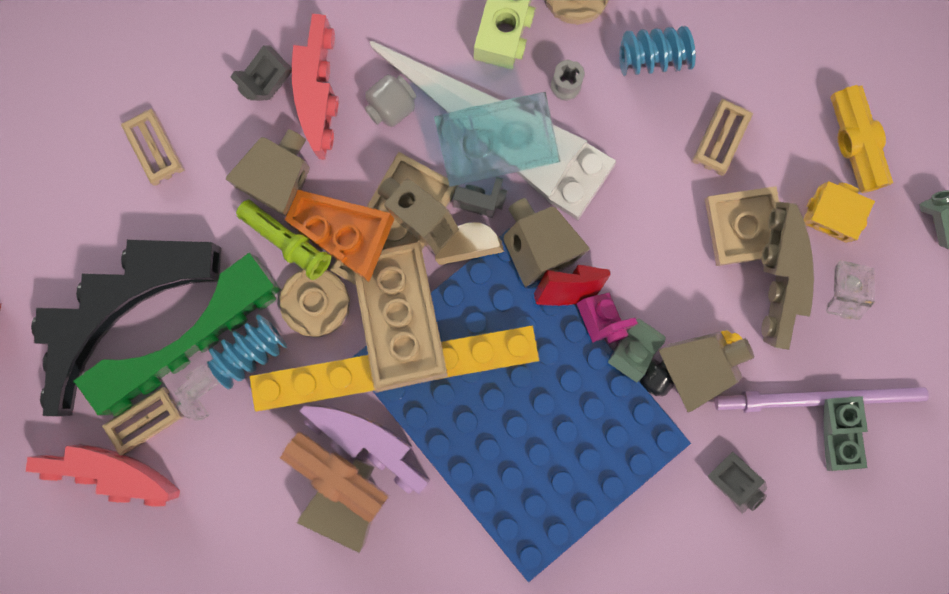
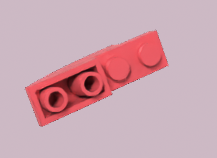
M312 13L307 47L293 45L292 88L303 132L318 159L325 160L327 150H332L334 142V130L330 129L332 116H337L339 108V98L335 96L330 83H323L328 82L330 76V62L326 60L328 49H333L335 30L330 27L326 15Z
M78 444L66 446L64 457L53 455L27 457L25 472L40 473L39 479L59 481L62 480L63 476L75 477L74 482L78 484H97L95 494L108 495V501L128 503L131 502V498L144 499L143 504L147 506H166V501L179 498L180 490L159 472L127 455L120 456L118 452L109 449Z

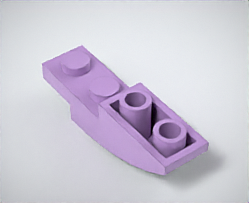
M307 405L303 406L300 410L306 417L303 421L304 424L318 435L323 431L333 440L330 446L344 458H347L348 455L356 458L366 449L370 452L366 456L368 460L380 470H383L385 467L391 470L396 475L394 482L409 494L412 490L420 494L430 480L404 458L412 446L381 424L364 416L331 407Z

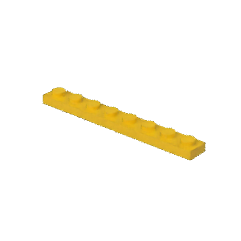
M533 326L441 342L448 377L539 361ZM368 355L249 376L255 412L375 391Z

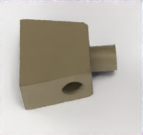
M290 129L287 130L279 145L265 137H261L232 169L225 180L240 191L280 214L287 216L297 190H302L310 167L302 158L297 156L306 139Z
M390 177L380 185L378 194L386 200L384 206L388 212L435 255L439 253L459 230L449 210L410 179L404 180L400 185Z
M526 198L516 201L508 208L516 223L504 235V242L525 287L542 280L547 270L559 272L572 266L590 250L588 245L557 208L551 206L535 213Z
M721 332L671 343L659 350L688 413L738 383L742 378V374L737 365L754 358L753 350L746 338L727 345Z
M355 458L353 465L359 470L358 473L369 480L374 466ZM319 492L315 494L297 521L298 524L360 553L366 543L371 523L363 520L362 517L352 512L340 501L334 502Z

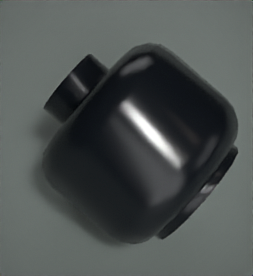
M652 359L645 375L639 380L643 387L654 396H666L675 385L663 360L659 362Z

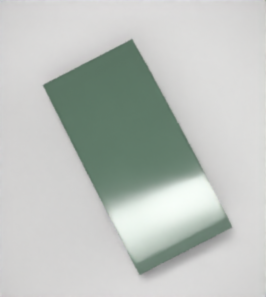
M863 396L825 399L824 447L827 471L867 468L862 432H868Z

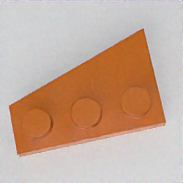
M297 190L285 221L317 246L370 282L394 222V217L388 212Z

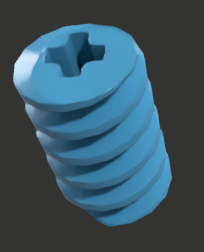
M687 26L679 27L677 32L675 28L667 27L663 33L661 29L654 28L650 34L645 29H641L636 36L634 32L629 30L622 37L619 61L623 76H626L629 65H632L635 75L640 74L642 64L646 65L649 74L654 72L655 63H659L662 73L667 71L669 62L673 63L675 71L681 70L682 61L685 60L689 70H692L695 66V43L692 33Z
M259 314L256 315L259 325L257 328L249 323L244 324L247 332L246 336L241 335L237 331L232 332L235 340L233 345L225 339L221 340L224 350L222 353L213 347L209 349L212 360L207 361V365L214 377L226 389L233 388V379L237 381L245 379L244 370L254 373L257 370L255 361L262 365L267 364L269 360L267 352L274 357L280 354L278 344L288 348L274 325Z

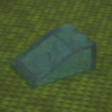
M546 92L465 108L434 117L449 187L561 162Z

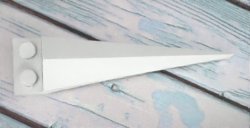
M370 42L372 49L453 116L549 203L576 220H579L616 165V160L588 144L587 140L376 42Z

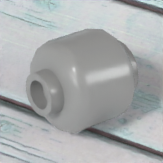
M386 75L366 91L365 97L369 105L364 109L377 125L383 121L387 126L394 127L415 109L414 99L417 96L403 77L399 75L395 78L391 75Z

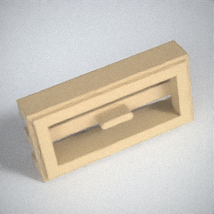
M721 99L692 162L697 165L699 163L705 165L704 168L708 170L713 169L717 171V174L723 176L732 161L753 113ZM728 110L730 112L709 157L704 156L718 123L724 111ZM736 115L741 116L742 119L724 158L719 163L716 161V158Z
M149 109L121 124L152 185L160 184V180L164 178L166 180L173 177L172 174L176 172L181 173L185 171L155 111ZM145 121H150L172 165L167 166ZM137 125L160 168V171L156 173L133 129Z
M166 387L160 388L102 426L120 456L126 455L184 417L182 412L176 408L177 404L174 399H171L168 395L169 391ZM161 399L163 405L118 434L114 430L116 427ZM165 412H169L170 415L126 444L122 443V440Z

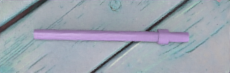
M925 387L760 394L759 391H743L742 395L716 396L714 404L716 410L743 409L745 413L760 412L761 408L824 406L825 399L863 396L864 404L925 402L929 398V393Z

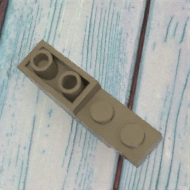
M777 202L776 208L772 209L769 216L768 226L771 233L769 243L764 246L761 257L762 264L764 265L763 271L776 275L775 281L769 287L768 298L771 303L768 316H765L763 319L761 332L764 336L763 341L775 348L789 350L796 315L808 317L811 315L814 267L810 238L797 204Z

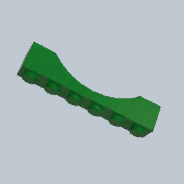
M248 253L220 273L216 290L206 310L194 326L178 340L161 350L142 357L123 360L103 359L75 379L74 383L98 416L113 414L116 417L133 406L131 400L139 394L147 395L157 389L162 384L160 379L169 372L175 374L191 363L189 358L199 350L203 353L214 347L219 342L217 337L228 329L232 332L248 321L246 316L256 308L260 311L270 306L276 300L274 295L280 292L281 289L260 260L253 254Z

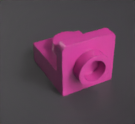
M610 292L588 297L576 303L592 342L606 338L609 344L628 337L627 330L638 324L635 317L621 321Z

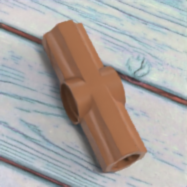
M298 432L291 439L280 456L281 460L311 481L312 487L334 502L340 501L352 512L369 523L372 522L389 497L387 493L358 473L359 470L348 460L334 452H328L302 432Z

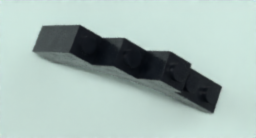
M127 240L126 249L123 250L121 256V264L125 274H82L81 282L78 284L76 291L77 300L80 303L79 309L36 308V316L31 324L34 343L48 345V350L43 358V369L46 372L45 387L40 394L43 416L73 415L77 385L74 383V380L83 374L86 363L100 340L121 317L141 302L166 290L192 283L218 282L221 247L213 242Z

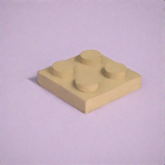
M776 186L705 198L716 266L761 260L763 248L769 243L771 233L768 226L769 216L772 209L776 208V203L779 202Z

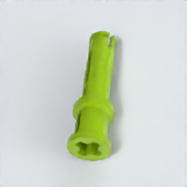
M248 199L240 204L236 211V217L282 251L284 260L301 267L306 271V277L310 280H316L326 271L331 262L330 254L325 251L320 252L309 244V238L305 235H295L259 208L252 200Z

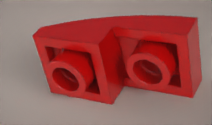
M577 264L572 274L547 270L534 292L535 303L551 306L572 305L585 298L596 296L610 277V269Z

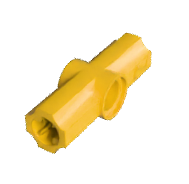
M854 85L833 93L830 98L840 127L838 132L839 149L845 158L850 159L860 193L875 191L893 184L883 152L886 144L885 131L879 121L873 120L863 86Z

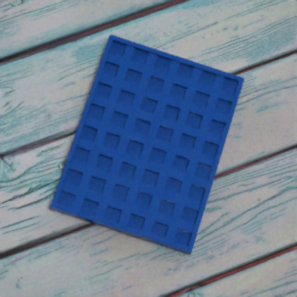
M507 229L499 236L504 252L472 258L431 292L440 340L443 342L533 326L539 361L431 380L380 392L373 391V393L529 583L686 449L691 442L639 381L636 383L608 363L613 350L604 339L592 342L581 313L574 304L551 306L535 303L534 292L540 281L527 287L522 283L504 242V235L509 231ZM367 345L353 357L368 355Z

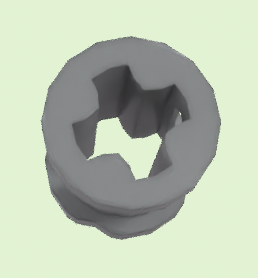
M564 60L556 66L551 81V90L557 98L568 101L574 99L579 94L585 75L584 69L579 62ZM562 77H565L567 81L562 82ZM573 79V84H571L568 80Z

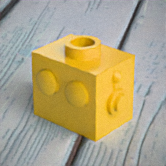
M828 181L819 185L814 197L809 199L804 222L806 226L845 243L856 241L867 226V218L875 201L858 194L860 190L855 186L847 183H839L837 185Z

